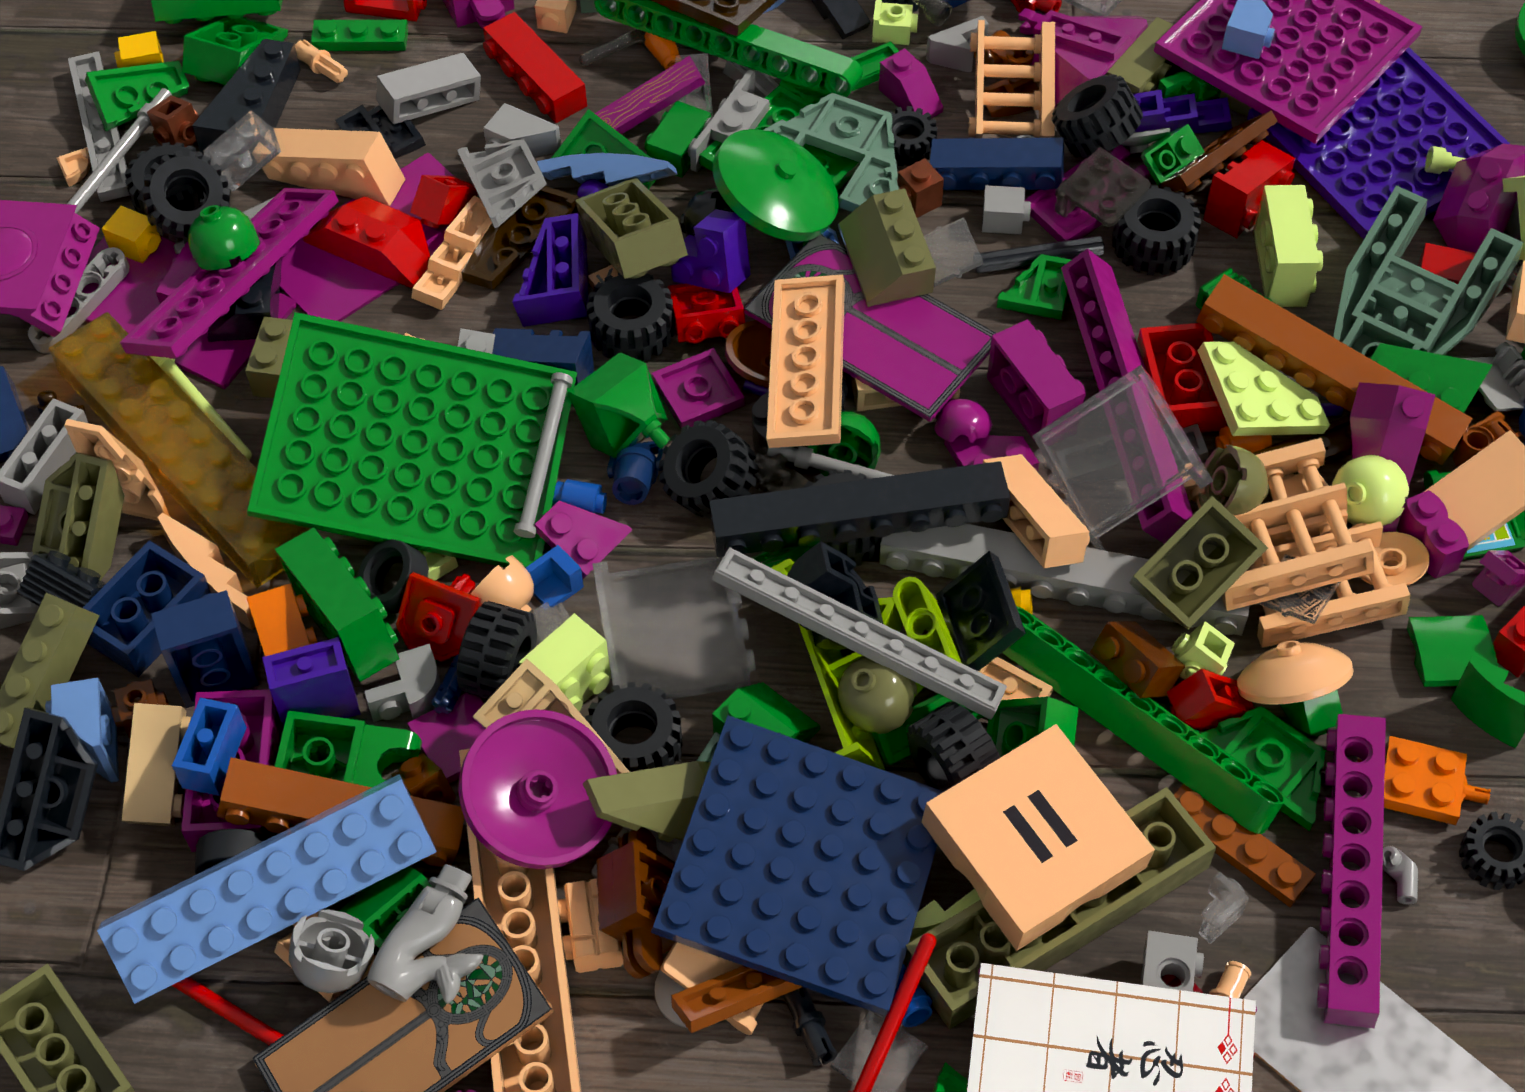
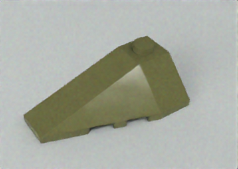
M694 761L587 779L583 786L598 818L635 831L640 827L658 832L660 840L669 843L674 838L683 841L711 762Z

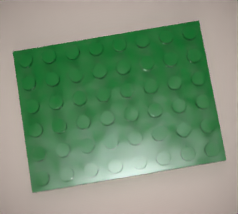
M295 312L247 509V516L306 528L314 527L316 530L376 542L391 539L399 540L417 550L495 566L499 565L505 568L510 565L506 558L513 555L526 568L542 556L545 541L537 533L534 538L520 537L514 533V527L516 523L520 522L553 389V384L551 383L552 374L560 372L570 375L573 378L571 386L573 388L577 372ZM566 392L535 523L552 507L572 402L568 392Z

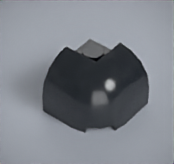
M820 541L806 551L788 572V577L884 624L874 586L866 588L860 576L853 570L856 567V562ZM801 625L806 630L812 631L815 646L824 649L847 648Z

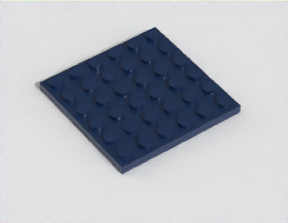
M727 715L651 933L886 1016L890 1010L906 955L907 947L905 945L910 941L937 847L936 841L921 823L925 806L928 801L944 791Z

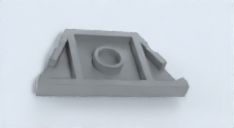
M524 139L509 141L503 144H485V151L469 153L467 147L457 150L494 228L503 224L547 184Z

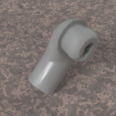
M1393 846L1384 847L1383 870L1397 882V901L1402 904L1416 903L1418 897V869L1416 864Z

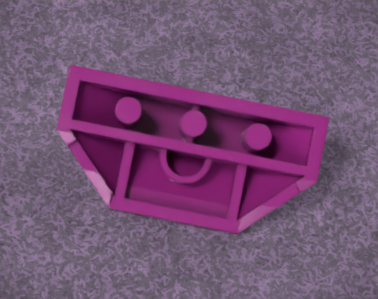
M1503 143L1456 163L1433 219L1448 247L1477 253L1491 228L1504 233L1518 197L1517 192H1503V179L1525 175V146Z

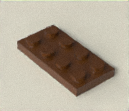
M1270 110L1232 127L1204 147L1203 150L1205 152L1164 182L1158 184V188L1164 189L1166 186L1172 188L1171 191L1173 192L1183 191L1184 193L1196 188L1202 183L1200 178L1205 174L1208 177L1224 167L1222 162L1227 159H1235L1247 151L1245 148L1250 142L1255 144L1268 136L1267 129L1278 122L1274 114Z

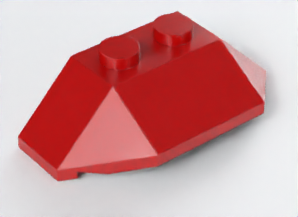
M366 196L330 211L325 218L319 220L310 229L308 235L303 237V241L307 244L409 288H413L428 270V261L431 257L420 219Z

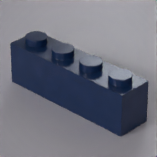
M1063 137L932 139L930 164L943 177V190H985V185L1022 187L1025 190L1063 189L1065 163Z

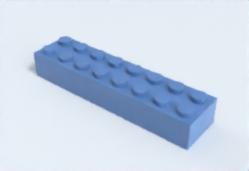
M399 774L102 921L97 932L135 1004L293 925L306 915L308 917L437 851Z

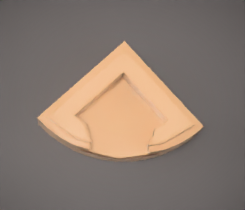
M87 147L57 157L69 187L81 181L91 168Z

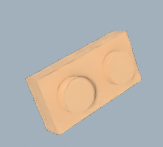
M996 657L978 671L1007 686L1001 700L1050 697L1053 692L1051 685L999 657Z

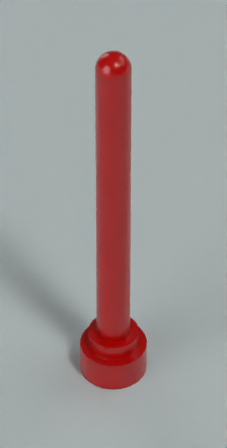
M931 933L923 934L918 942L853 1092H871L936 945V938Z
M190 977L171 985L268 1046L284 1036Z

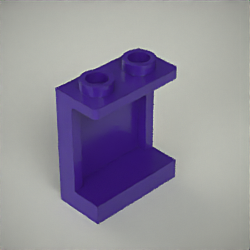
M339 637L262 657L269 690L283 727L288 711L340 718L361 715Z

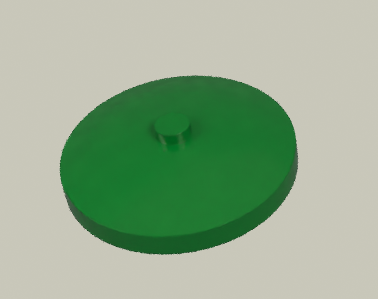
M747 129L731 134L724 140L716 152L712 170L717 189L729 207L740 218L757 230L783 240L807 241L822 235L835 219L839 208V198L831 176L809 151L796 142L770 131Z

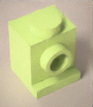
M876 0L872 42L887 43L891 41L893 44L909 45L911 32L917 33L918 14L912 13L913 5L882 3V0Z

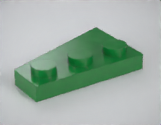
M1384 343L1378 345L1371 357V360L1428 393L1436 394L1435 397L1463 413L1492 367V364Z

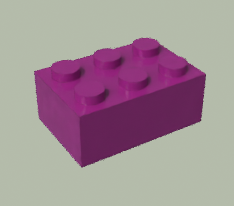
M1027 319L992 335L987 379L1043 452L1077 436L1082 418L1084 398L1086 396L1085 389L1078 379H1074L1066 369L1062 357L1058 354L1055 355L1048 346L1044 334L1040 330H1036Z

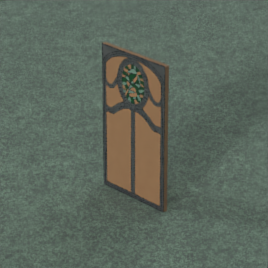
M476 898L462 908L457 924L441 942L425 950L414 959L429 956L448 957L461 953L483 955L479 966L472 973L461 978L460 989L456 997L449 1004L445 1003L436 980L429 981L418 989L406 1002H402L374 988L368 983L367 977H365L253 1057V1060L271 1092H445L554 1013L552 1004L546 1000L487 911L486 904L479 898Z

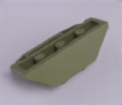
M76 452L70 457L69 461L60 466L45 480L32 548L33 555L49 553L51 550L61 552L71 558L70 564L78 568L84 567L94 570L101 575L100 581L112 564L124 501V493L111 460Z

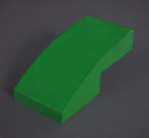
M1188 71L1163 78L1159 81L1158 90H1162L1163 98L1195 93L1196 102L1213 100L1218 98L1221 92L1220 89Z

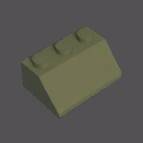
M905 188L872 195L838 224L867 307L933 293L936 266Z
M1211 496L1133 575L1129 583L1157 610L1189 630L1268 547L1220 502Z

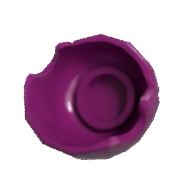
M955 399L944 405L937 418L934 430L938 436L948 442H954L959 435H966L969 443H973L976 439L988 436L992 428V421L989 413L980 404L967 399Z

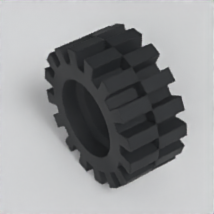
M907 106L906 111H902V108L898 107L895 114L890 110L889 112L892 114V133L894 134L895 159L898 160V166L903 167L904 162H909L910 166L915 161H920L924 158L929 160L932 139H937L935 119L931 120V114L928 112L923 115V109L917 108L916 112L912 111V106ZM913 134L918 138L902 139L898 135Z
M1490 812L1488 818L1484 814L1479 816L1476 822L1473 821L1460 844L1459 857H1464L1461 865L1463 869L1472 868L1468 876L1472 880L1477 876L1483 878L1479 885L1487 887L1489 882H1493V890H1501L1504 884L1507 890L1512 889L1516 883L1520 885L1525 880V830L1521 828L1524 821L1517 818L1516 822L1513 823L1510 821L1511 814L1504 813L1501 819H1498L1497 812ZM1488 840L1504 843L1512 851L1513 859L1509 862L1493 859L1485 851L1484 843Z

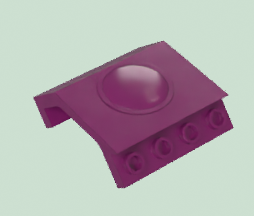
M0 200V314L19 317L52 337H56L62 331L100 228L76 214L77 205Z

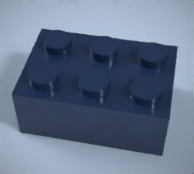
M149 540L83 607L100 615L87 644L139 678L162 653L151 613L163 610L170 605H180L211 593L205 575Z
M227 590L219 593H209L199 599L180 605H170L163 610L151 613L161 652L186 708L195 706L196 692L241 691L259 685L247 642Z

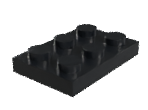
M991 551L984 554L935 595L961 663L976 671H980L1026 634L1000 559Z

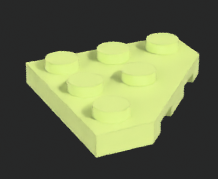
M1203 342L1197 350L1232 436L1324 434L1330 426L1316 395L1237 343Z

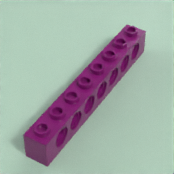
M1338 714L1335 728L1328 727L1326 738V751H1333V763H1326L1325 785L1332 786V797H1325L1324 821H1330L1331 827L1330 834L1324 833L1322 857L1329 858V870L1322 871L1321 894H1328V907H1321L1320 931L1327 932V944H1320L1318 969L1326 970L1325 983L1318 984L1317 1008H1324V1023L1375 1028L1380 1013L1386 718ZM1347 756H1357L1361 758L1363 761L1352 762L1347 758ZM1345 791H1357L1362 795V797H1350L1345 793ZM1355 826L1361 831V833H1349L1344 829V827ZM1354 862L1361 869L1352 871L1345 868L1342 863ZM1350 898L1357 901L1360 906L1350 908L1345 906L1341 900ZM1352 936L1359 944L1356 946L1346 945L1340 940V937ZM1344 973L1351 974L1357 979L1358 983L1354 985L1346 984L1340 980L1338 975Z

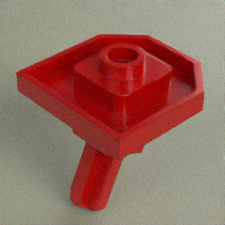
M415 572L409 575L396 622V627L408 649L411 650L430 644L434 659L440 662L459 654L467 626L478 610L480 598L471 595L476 584L468 574L457 576L450 586Z

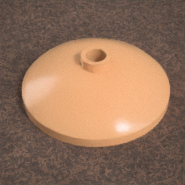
M1294 640L1285 641L1278 644L1276 648L1261 654L1246 666L1237 679L1239 694L1244 699L1254 703H1297L1318 698L1339 689L1352 678L1354 670L1351 659L1339 650L1315 643H1300Z

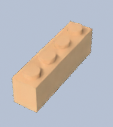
M1019 454L983 459V463L1001 461L1010 494L1008 516L1002 519L1043 568L1082 563L1086 547L1090 541L1089 530L1025 457Z

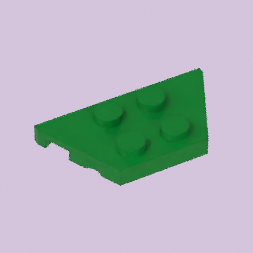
M1262 706L1245 712L1242 717H1232L1221 721L1216 728L1200 733L1276 787L1285 798L1280 811L1308 831L1312 829L1316 820L1315 812L1320 793L1321 771L1324 766L1326 750Z

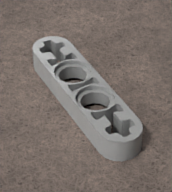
M112 247L102 250L85 267L71 307L77 308L76 312L66 318L61 333L56 337L50 336L47 338L43 336L40 339L43 334L49 336V334L31 325L28 337L38 352L48 354L58 350L126 277L130 266L120 249ZM87 284H99V287L94 292L82 293L83 288Z

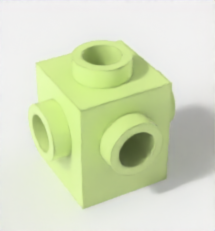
M1206 621L1189 635L1187 633L1181 634L1171 648L1174 656L1185 665L1180 677L1185 680L1200 669L1223 675L1235 643Z

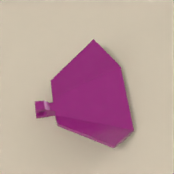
M1027 8L1018 15L1020 21H1025L1020 26V33L1026 35L1040 34L1042 22H1055V108L1064 96L1077 86L1093 78L1105 75L1148 27L1147 20L1140 16H1068L1052 10L1046 15H1042ZM1034 54V60L1030 65L1034 66V62H1039V54Z

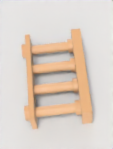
M978 20L977 33L971 32L970 52H976L975 117H969L968 137L982 138L983 134L1054 138L1055 125L1052 122V113L1055 109V22H1042L1040 34H1035L1034 37L984 36L985 20ZM984 49L1033 50L1034 54H1039V62H1034V66L984 64ZM984 77L1031 78L1033 82H1039V91H1034V94L984 92ZM983 105L1033 107V110H1039V119H1034V122L983 121Z
M1322 438L1256 455L1263 462L1267 471L1268 485L1273 501L1287 498L1282 481L1285 475L1296 472L1303 474L1309 492L1323 487L1317 470L1320 466L1324 465L1326 450ZM1203 469L1181 474L1188 499L1197 502L1198 508L1201 507L1199 493L1205 494V482L1200 481ZM1342 509L1340 512L1347 525L1348 514L1346 509ZM1325 514L1304 519L1310 538L1332 533ZM1289 524L1267 529L1273 546L1295 542Z
M1345 483L1323 486L1314 491L1261 504L1244 514L1234 515L1268 549L1261 555L1265 566L1245 571L1222 595L1226 611L1374 573V551L1369 539L1353 542L1340 512L1342 509L1347 511V487ZM1325 514L1338 547L1316 552L1304 519ZM1289 524L1302 557L1280 562L1267 529Z
M1381 521L1372 524L1360 523L1348 529L1353 542L1369 539L1373 548L1374 573L1369 574L1374 590L1356 594L1352 593L1348 580L1333 583L1338 598L1323 602L1322 605L1319 604L1320 608L1318 606L1315 607L1316 614L1307 613L1304 615L1305 612L1318 604L1319 601L1309 607L1300 600L1301 604L1307 607L1306 609L1302 606L1304 611L1298 608L1302 612L1294 609L1295 611L1280 610L1279 606L1271 600L1261 602L1266 614L1259 617L1257 636L1262 648L1285 641L1298 640L1407 614L1411 595L1406 583L1394 586L1388 583L1375 551L1376 547H1380L1383 531ZM1333 533L1311 538L1316 552L1338 547ZM1296 541L1274 546L1280 562L1302 557ZM1260 556L1246 571L1264 567L1262 557ZM1300 592V593H1302V595L1299 594V593H1297V594L1299 595V598H1300V597L1303 596L1305 593ZM1309 593L1306 594L1304 597L1301 598L1303 601H1305V602H1306L1307 604H1309V605H1310L1311 603H1313L1314 601H1316V599H1314V598H1313V600H1312L1311 602H1309V601L1307 602V601H1306L1305 598H1306L1307 596H1310Z

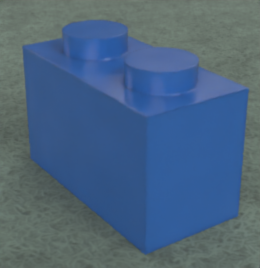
M200 697L172 764V768L182 788L220 796L230 758H235L247 728L238 705Z

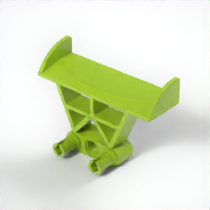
M789 558L771 568L787 576L794 562ZM916 577L903 578L894 587L893 597L878 598L884 625L898 632L904 626L908 637L961 663L937 600L921 580ZM799 624L843 749L835 753L885 771L872 732L859 730L844 715L837 699L838 684L843 672L852 662L864 656L854 652L843 658L841 649L817 647L814 644L812 631L806 630ZM924 630L928 631L927 634L922 635ZM915 682L918 694L924 686Z

